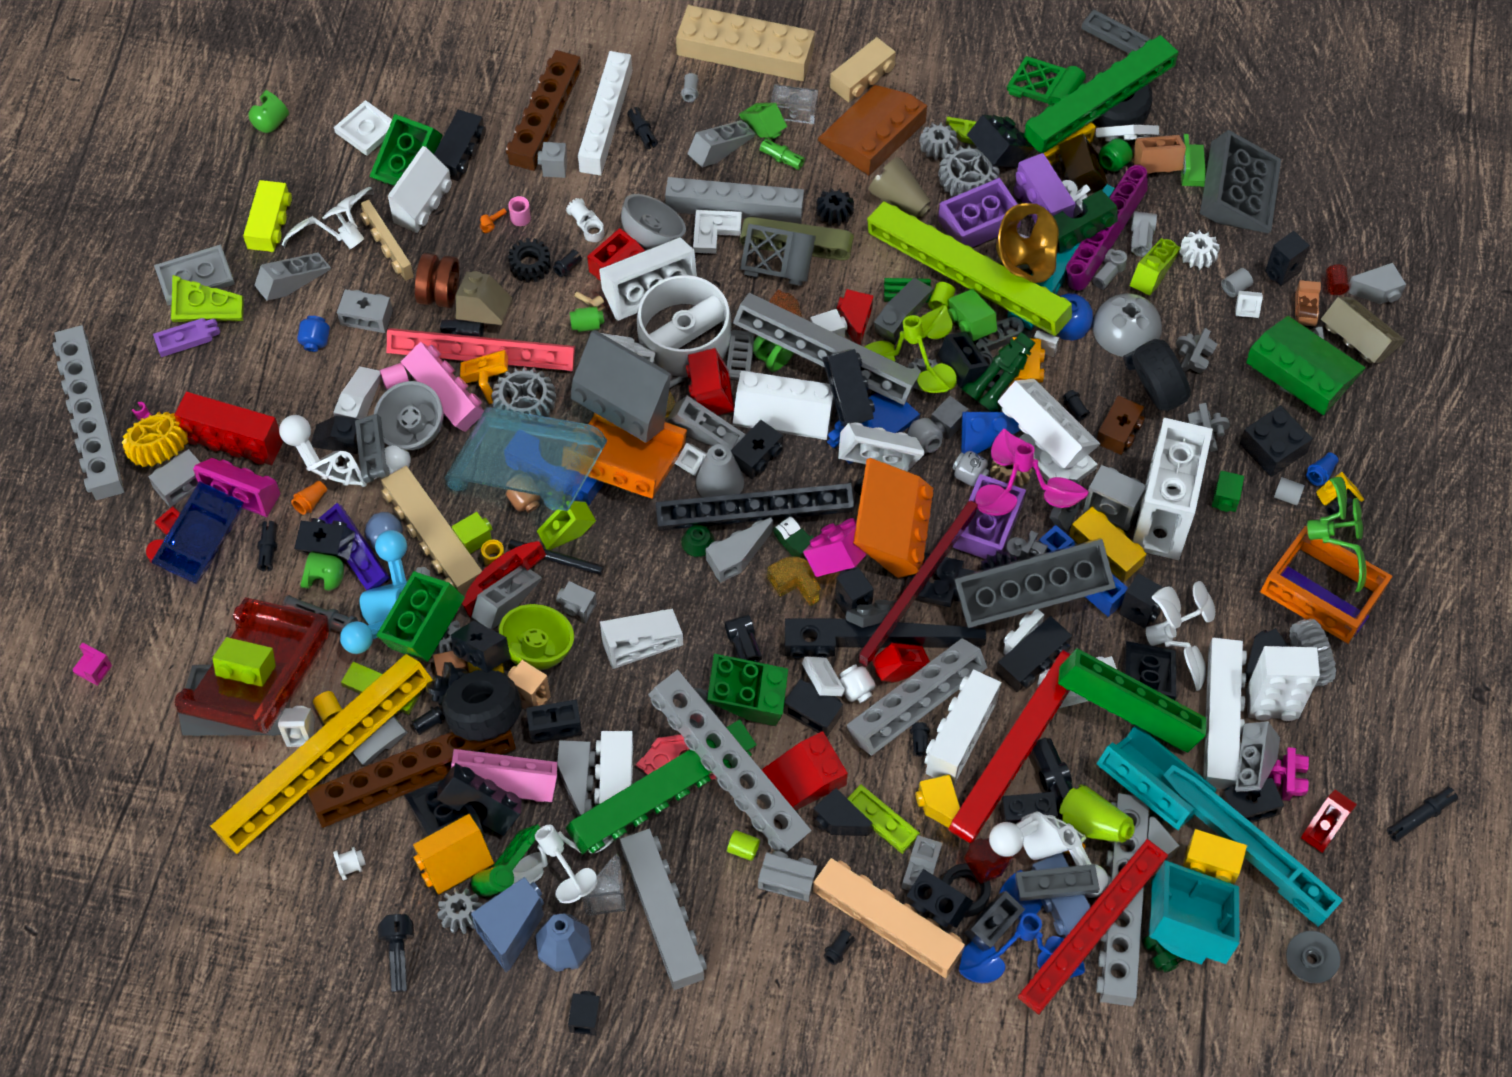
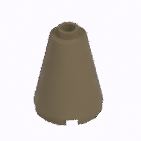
M896 157L883 168L885 171L881 175L878 174L874 178L868 190L874 196L890 205L897 206L908 215L924 218L931 210L929 206L931 201L903 160Z

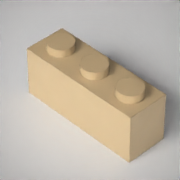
M876 37L831 73L830 88L847 102L852 101L855 97L861 96L870 85L876 84L881 76L893 70L896 52Z

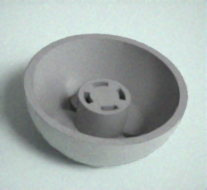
M632 194L624 200L621 210V221L624 231L635 239L642 248L649 250L677 238H682L685 234L686 226L682 218L662 201L643 194Z
M1125 293L1109 298L1098 308L1093 319L1092 329L1095 339L1105 350L1123 357L1148 341L1160 339L1162 322L1157 309L1149 300L1136 294Z
M407 381L396 384L381 396L374 410V414L377 413L381 417L384 443L407 451L417 450L431 443L438 435L443 424L444 412L440 398L431 387L421 382Z

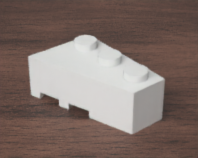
M673 609L600 622L602 643L612 669L683 645V633Z

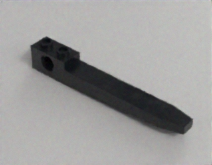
M785 618V656H790L794 659H801L805 656L829 658L835 657L836 647L864 648L881 623L862 628L846 619ZM899 622L881 648H886L891 643L923 646V648H950L962 638L975 646H985L986 630L964 626ZM811 637L814 638L815 641L807 642L804 639Z

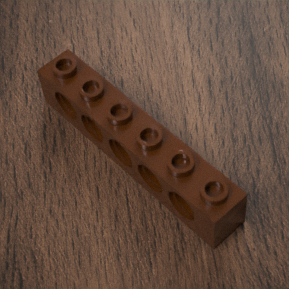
M555 50L552 58L548 59L546 71L539 77L538 88L531 94L529 107L524 109L522 121L515 128L514 138L512 142L509 141L507 144L506 154L508 155L510 165L535 171L538 165V151H542L543 142H549L582 71L580 56Z

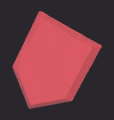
M682 735L659 737L651 745L645 756L638 761L636 767L646 774H650L690 749L685 744ZM714 774L710 776L711 780L716 779Z

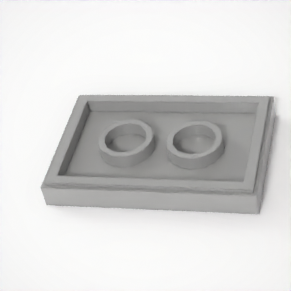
M221 244L154 265L167 305H172V275L190 282L195 281L214 289H222L235 284Z

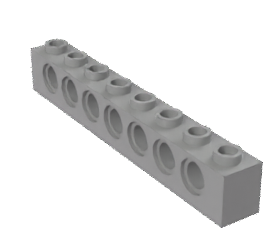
M82 325L54 332L56 342H53V348L56 356H60L61 360L57 362L60 375L65 377V380H62L61 383L65 395L69 394L66 405L69 413H73L74 419H70L73 432L78 434L75 444L78 453L82 452L83 455L79 462L83 473L86 472L88 477L84 479L86 490L88 493L92 492L96 500L125 493L86 332Z
M678 669L649 693L653 706L664 713L669 725L674 730L679 731L684 737L687 747L698 754L702 765L707 770L713 772L718 778L717 781L720 787L732 795L736 806L741 811L747 813L751 818L754 828L766 836L768 844L774 851L786 853L812 831ZM673 699L679 700L682 708L676 707ZM689 719L695 720L699 728H694L690 724ZM706 739L712 740L716 748L709 747ZM723 759L731 762L732 769L724 765ZM740 779L748 783L749 789L741 786ZM757 799L764 802L766 809L758 806ZM774 819L782 824V830L775 827Z
M1118 793L1116 801L1111 802V804L1133 819L1135 831L1133 836L1123 843L1108 841L1112 842L1111 851L1108 850L1106 855V866L1110 867L1107 887L1118 875V870L1123 869L1147 839L1149 807L1135 795ZM1127 845L1132 849V851L1125 852L1120 848V846ZM1143 889L1118 918L1124 920L1127 926L1120 927L1114 923L1100 940L1105 942L1104 951L1099 952L1098 967H1103L1102 977L1098 976L1096 992L1101 993L1100 1002L1133 1006L1136 1000ZM1113 945H1122L1125 948V952L1115 951ZM1111 970L1121 971L1124 977H1114L1111 974Z

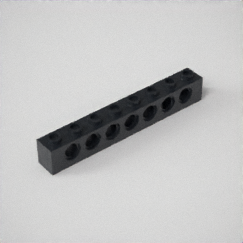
M848 483L656 502L658 531L684 529L694 525L715 526L756 522L769 518L772 520L786 519L789 516L798 518L849 513L854 508L852 485Z

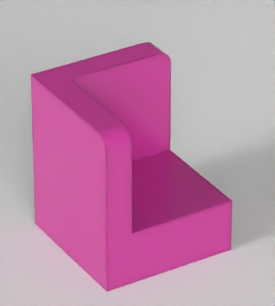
M82 643L79 647L83 656L73 668V672L98 686L112 667V664L106 654Z

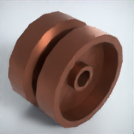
M422 254L415 279V298L418 304L431 305L435 301L438 307L451 308L453 306L458 291L460 275L457 257L444 256L439 260L436 254Z

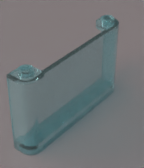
M487 407L447 472L445 480L447 486L454 491L466 490L468 482L539 495L547 508L568 511L607 443V439L598 428L589 424Z

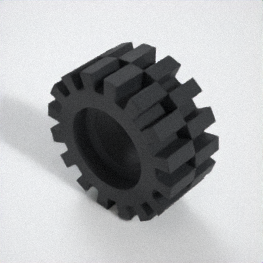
M526 238L524 243L522 239L518 241L519 245L514 243L512 245L513 249L509 250L508 255L510 270L515 278L518 276L520 281L525 278L526 283H530V279L537 282V277H540L541 280L545 278L544 273L548 275L549 269H551L550 252L547 245L544 246L542 241L538 244V239L535 238L533 242H530V238ZM528 256H534L539 259L536 263L530 265L521 262L523 258Z

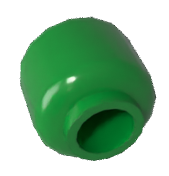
M1119 138L1112 139L1099 152L1101 166L1112 172L1121 170L1133 157L1130 145Z

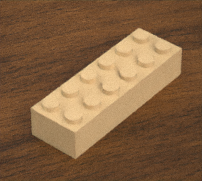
M688 5L676 37L677 55L804 81L814 50L815 31Z

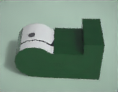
M789 516L773 527V532L799 565H802L807 561L803 551L810 545V540L814 537L812 535L809 536Z

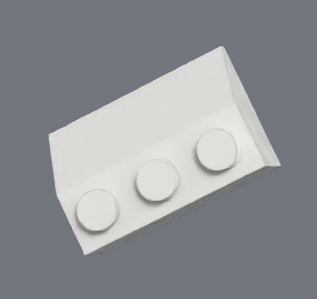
M422 146L388 195L393 222L418 233L422 226L427 224L429 215L433 209L438 208L442 196L450 190L452 185L449 169L424 146Z
M848 423L840 432L838 459L866 464V460L872 458L908 472L924 455V450L918 439L908 436L906 433H892L883 428L865 427L860 423Z

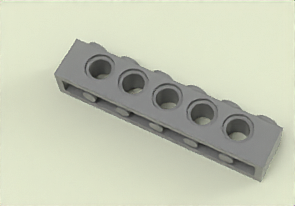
M963 638L848 723L846 726L854 744L871 756L958 691L965 676L969 677L973 669L980 673L987 669L981 649Z

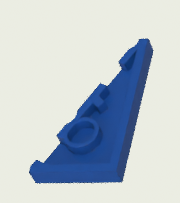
M962 412L961 452L965 454L967 451H973L978 454L991 447L1003 429H1006L1012 435L1020 431L1019 423L1014 418L1008 417L1004 412Z

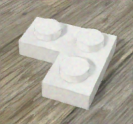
M1124 125L1096 128V137H1105L1106 142L1124 136V140H1135L1136 138H1148L1150 135H1159V126Z
M696 210L693 243L695 253L716 254L718 235L740 236L742 212Z

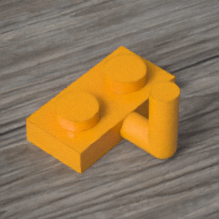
M502 350L461 362L460 378L465 383L479 381V386L489 404L493 402L491 397L493 391L488 383V377L508 372V355L506 351Z

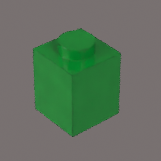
M1220 470L1215 486L1212 507L1225 512H1236L1241 497L1244 475Z

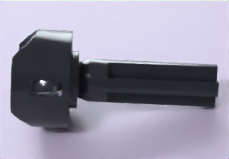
M407 914L386 915L377 926L378 939L389 942L391 992L400 993L407 991L404 941L414 937V924Z

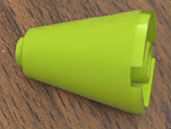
M1081 784L1079 785L1080 788H1072L1065 796L1059 811L1063 815V822L1071 824L1081 834H1085L1086 838L1123 843L1133 836L1135 831L1133 819L1088 786Z

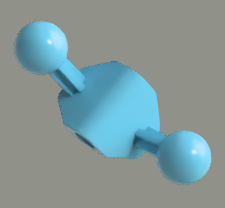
M385 531L376 540L375 550L381 559L388 561L393 583L364 591L361 594L359 602L362 616L369 625L367 626L363 622L355 621L347 624L342 629L340 642L343 648L350 653L360 654L370 648L373 639L378 638L376 634L407 583L401 558L407 551V541L398 531Z

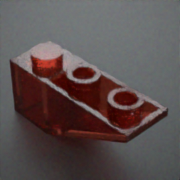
M979 838L969 845V850L964 860L981 884L1002 876L1017 854L1009 857L1000 856L991 848L989 838L984 840Z

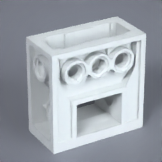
M1168 418L1163 419L1145 484L1146 488L1132 541L1138 543L1145 553L1175 560L1180 559L1196 511L1213 429ZM1174 486V487H1177V488H1176V489H1169L1168 487ZM1155 529H1163L1167 536L1165 538H1157L1153 531Z

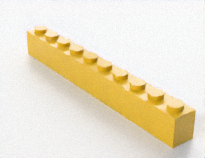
M405 654L210 827L231 850L238 854L300 799L307 790L318 783L426 687L428 682L432 681V678L422 664L408 654Z

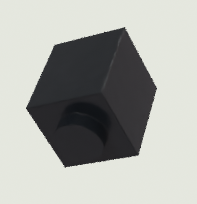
M581 991L580 994L573 993L568 1021L570 1033L597 1036L601 1010L600 996H596L594 992Z

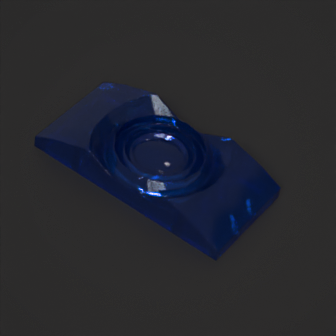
M199 481L152 559V564L197 584L210 567L223 540L230 533L244 502Z

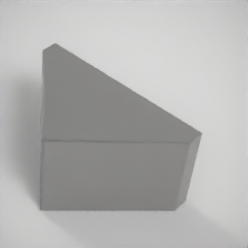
M1155 817L1149 818L1147 839L1168 854L1166 859L1168 861L1176 855L1180 845Z

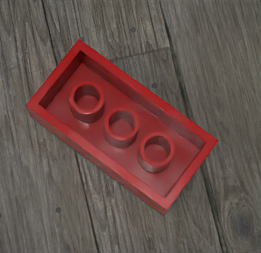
M187 391L174 414L176 421L180 423L179 427L183 431L188 432L187 440L189 444L204 445L213 451L221 450L236 458L244 457L251 459L257 464L273 465L283 444L275 417Z

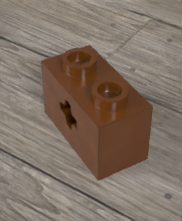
M1118 395L1098 431L1096 440L1100 443L1099 446L1120 455L1123 454L1126 447L1130 449L1136 437L1133 435L1135 429L1140 430L1145 420V417L1142 416L1144 406Z

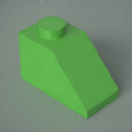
M755 103L739 113L741 119L760 138L774 139L782 134L781 130L787 127L776 103Z

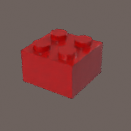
M716 348L689 354V364L686 365V370L692 382V385H689L691 398L696 399V402L716 415L733 412L734 403L729 370Z

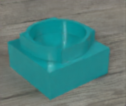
M1165 860L1152 880L1149 937L1157 940L1172 954L1202 965L1205 958H1209L1226 964L1240 944L1239 886Z

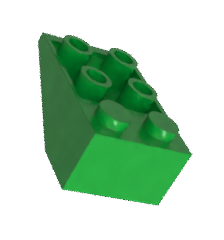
M714 654L706 702L749 721L777 726L783 715L789 669Z

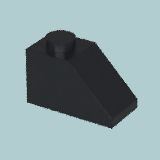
M334 416L316 424L311 441L312 447L358 454L355 420L358 419Z
M1276 628L1268 632L1263 630L1254 637L1244 672L1246 674V683L1251 679L1264 646L1289 647Z
M837 788L813 808V821L815 825L822 831L826 830L830 835L868 836L872 832L873 823Z

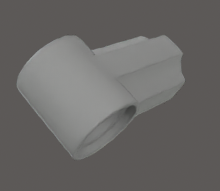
M1134 211L1131 231H1133L1131 252L1136 256L1144 257L1151 250L1157 214Z

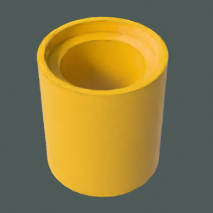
M488 540L482 545L481 552L485 567L504 554V548L500 541ZM493 553H497V554H498V555L495 556V557H489L490 554H493Z
M332 691L323 692L313 700V705L324 725L343 710Z

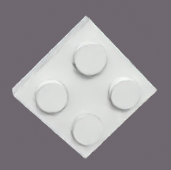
M365 100L334 127L336 134L368 156L383 143L392 119Z

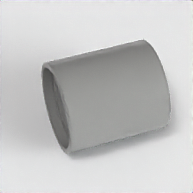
M1240 268L1223 279L1221 284L1228 296L1235 297L1239 291H1244L1252 286L1253 279L1246 269Z
M1281 477L1274 498L1298 505L1305 485Z

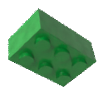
M413 571L376 636L392 650L428 662L465 597L449 582Z

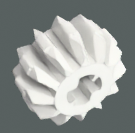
M1200 230L1196 234L1190 232L1181 242L1179 252L1180 256H1183V263L1189 262L1190 268L1195 265L1198 266L1199 270L1203 266L1209 268L1218 258L1220 247L1216 243V237H1209V232L1202 234Z

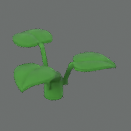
M1334 477L1330 481L1337 493L1339 512L1328 517H1321L1318 520H1308L1309 540L1323 539V543H1333L1355 550L1359 563V580L1355 592H1360L1365 586L1367 578L1366 561L1361 546L1330 537L1335 536V528L1355 525L1356 538L1358 540L1362 539L1361 506L1358 498H1354L1353 521L1342 523L1330 521L1338 517L1341 520L1346 518L1347 491L1345 481L1342 477Z

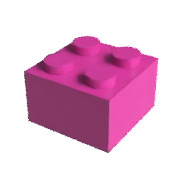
M850 518L840 525L829 524L821 529L822 533L819 536L810 540V545L803 553L816 577L854 568L867 555L853 543L857 520Z

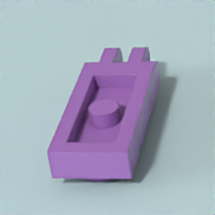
M201 318L154 333L153 336L160 356L164 357L210 342L213 336L220 334V329L216 319L206 321V319Z

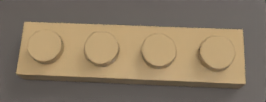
M370 200L362 202L363 213H360L361 219L365 226L370 225L372 228L370 231L374 240L381 242V249L385 257L392 259L393 262L391 263L396 274L401 273L405 281L413 278L411 263Z

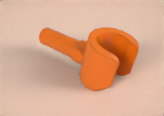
M503 208L494 215L481 216L480 228L484 233L491 232L495 227L493 222L506 214V210Z

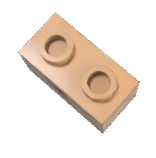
M522 660L518 666H513L508 672L507 676L514 681L520 694L521 706L525 710L527 707L545 705L551 697L547 675Z

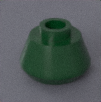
M702 525L691 526L684 533L681 540L684 551L694 557L705 556L706 548L715 542L711 531Z

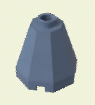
M564 913L549 917L536 934L539 960L556 972L564 971L566 968H579L592 952L589 927L571 914Z

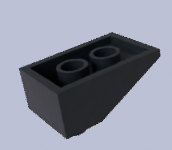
M1126 641L1122 672L1163 695L1176 700V650Z
M443 779L404 795L425 838L470 814L479 827L482 836H485L478 815L470 802L466 803L460 811H457L437 800L438 785Z

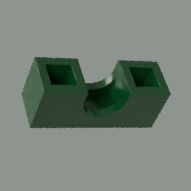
M1102 190L1082 200L1083 217L1071 218L1063 211L1053 216L1059 229L1057 245L1059 253L1073 248L1076 244L1093 237L1096 233L1118 222L1117 205Z

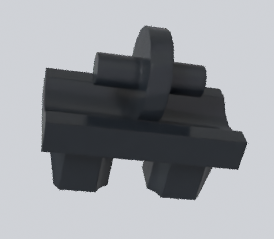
M444 662L442 676L437 675L434 681L426 684V691L432 695V700L438 701V704L442 706L443 697L447 689L450 688L455 680H458L466 673L468 674L467 669L455 668L452 662Z

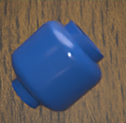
M307 316V319L300 321L297 341L304 346V350L317 352L318 349L327 346L330 326L322 317Z

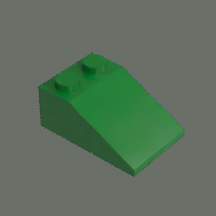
M394 114L370 177L395 186L422 146L426 147L434 155L443 134L432 127Z

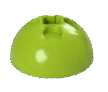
M527 604L518 606L506 613L499 626V634L507 637L510 660L517 666L523 660L539 671L559 664L568 655L574 641V631L568 619L557 610L544 605Z

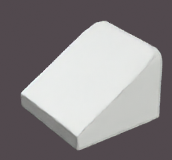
M686 443L675 464L696 476L707 453L692 444Z

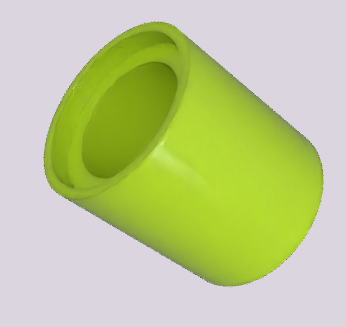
M938 282L928 303L929 307L934 310L946 305L947 309H949L948 299L954 297L955 288L949 283Z
M735 830L729 841L727 852L753 861L760 844V839Z

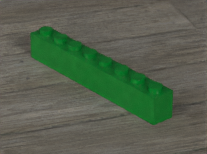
M1161 35L1153 40H1148L1143 47L1137 51L1130 52L1125 59L1115 62L1105 72L1098 73L1093 80L1087 84L1083 83L1076 91L1070 95H1065L1055 105L1048 106L1043 113L1036 117H1031L1025 125L1024 137L1041 154L1045 153L1176 65L1179 51Z
M739 719L726 728L751 757L752 753L750 751L757 744ZM706 739L709 747L716 748L712 740ZM688 750L572 820L565 829L582 855L588 851H591L593 854L605 846L604 841L612 837L613 840H616L627 833L625 828L632 824L638 827L647 821V815L655 811L656 814L664 811L670 806L668 804L669 801L674 798L680 801L691 793L689 789L695 785L699 789L709 783L713 772L707 770L702 765L701 758L695 751ZM723 759L724 765L731 769V762Z

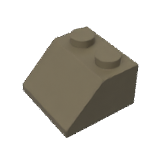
M478 271L466 272L456 294V319L502 325L511 306L512 297L489 274H482Z

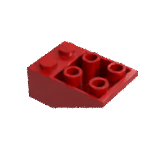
M619 228L587 256L589 272L601 281L599 269L642 253L645 250L635 239Z

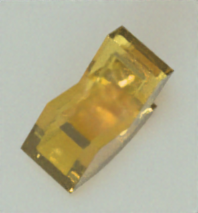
M786 557L767 567V579L780 597L798 588L810 606L819 602V591H821V588L814 578V572L807 560L800 557Z

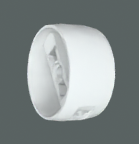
M673 276L656 283L645 293L639 305L637 314L639 344L655 352L654 364L671 373V376L688 377L686 365L689 364V354L716 348L723 359L729 348L731 338V313L724 294L711 282L695 276ZM679 304L695 305L689 310L676 312L670 322L654 332L648 334L645 330L651 318L661 310ZM720 322L723 323L724 326L720 333L705 345L692 349H679Z

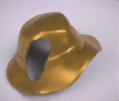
M1022 203L1011 207L1002 219L999 236L996 241L997 254L1007 270L1033 283H1041L1049 279L1056 270L1059 237L1058 225L1054 217L1041 205ZM1036 214L1037 220L1030 237H1022L1017 232L1018 223L1027 215ZM1027 264L1030 270H1032L1033 276L1022 271L1017 266Z

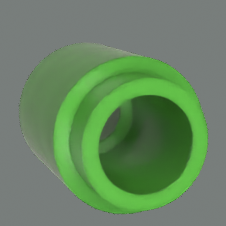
M597 306L578 308L570 312L572 330H578V332L599 330L600 325L604 324L603 311H598Z

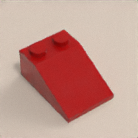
M823 731L801 741L761 769L795 811L828 795L835 788L840 789L847 785L848 773Z

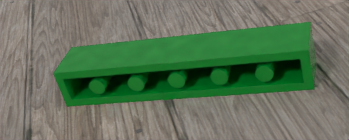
M1078 648L1060 666L1059 685L1099 705L1108 712L1127 720L1129 723L1144 729L1153 736L1159 737L1176 748L1188 753L1206 736V717Z

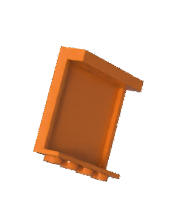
M594 413L593 418L572 449H564L562 468L653 499L685 446L687 429L665 422L664 429L645 443Z

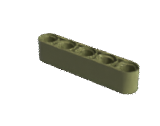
M748 217L743 221L739 240L743 246L745 245L748 224L816 236L812 257L844 261L848 260L851 256L854 236L846 230ZM753 230L752 240L756 246L767 239L761 230ZM767 232L769 236L774 234L771 232ZM779 234L772 239L778 250L786 245L787 235ZM769 242L759 248L775 251Z

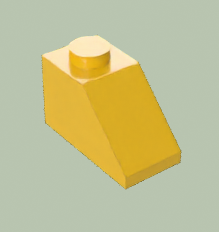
M950 775L920 781L919 789L915 792L918 806H923L926 816L949 828L960 809Z

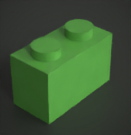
M974 289L948 299V313L952 322L959 326L961 332H966L972 341L997 331L996 312Z

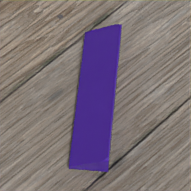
M1289 566L1282 574L1286 579L1353 618H1356L1361 611ZM1369 615L1366 617V619L1364 620V622L1362 623V625L1360 626V628L1358 629V631H1357L1356 634L1354 635L1355 637L1357 636V634L1359 633V631L1361 630V628L1363 627V625L1365 624V622H1366L1367 619L1369 618Z

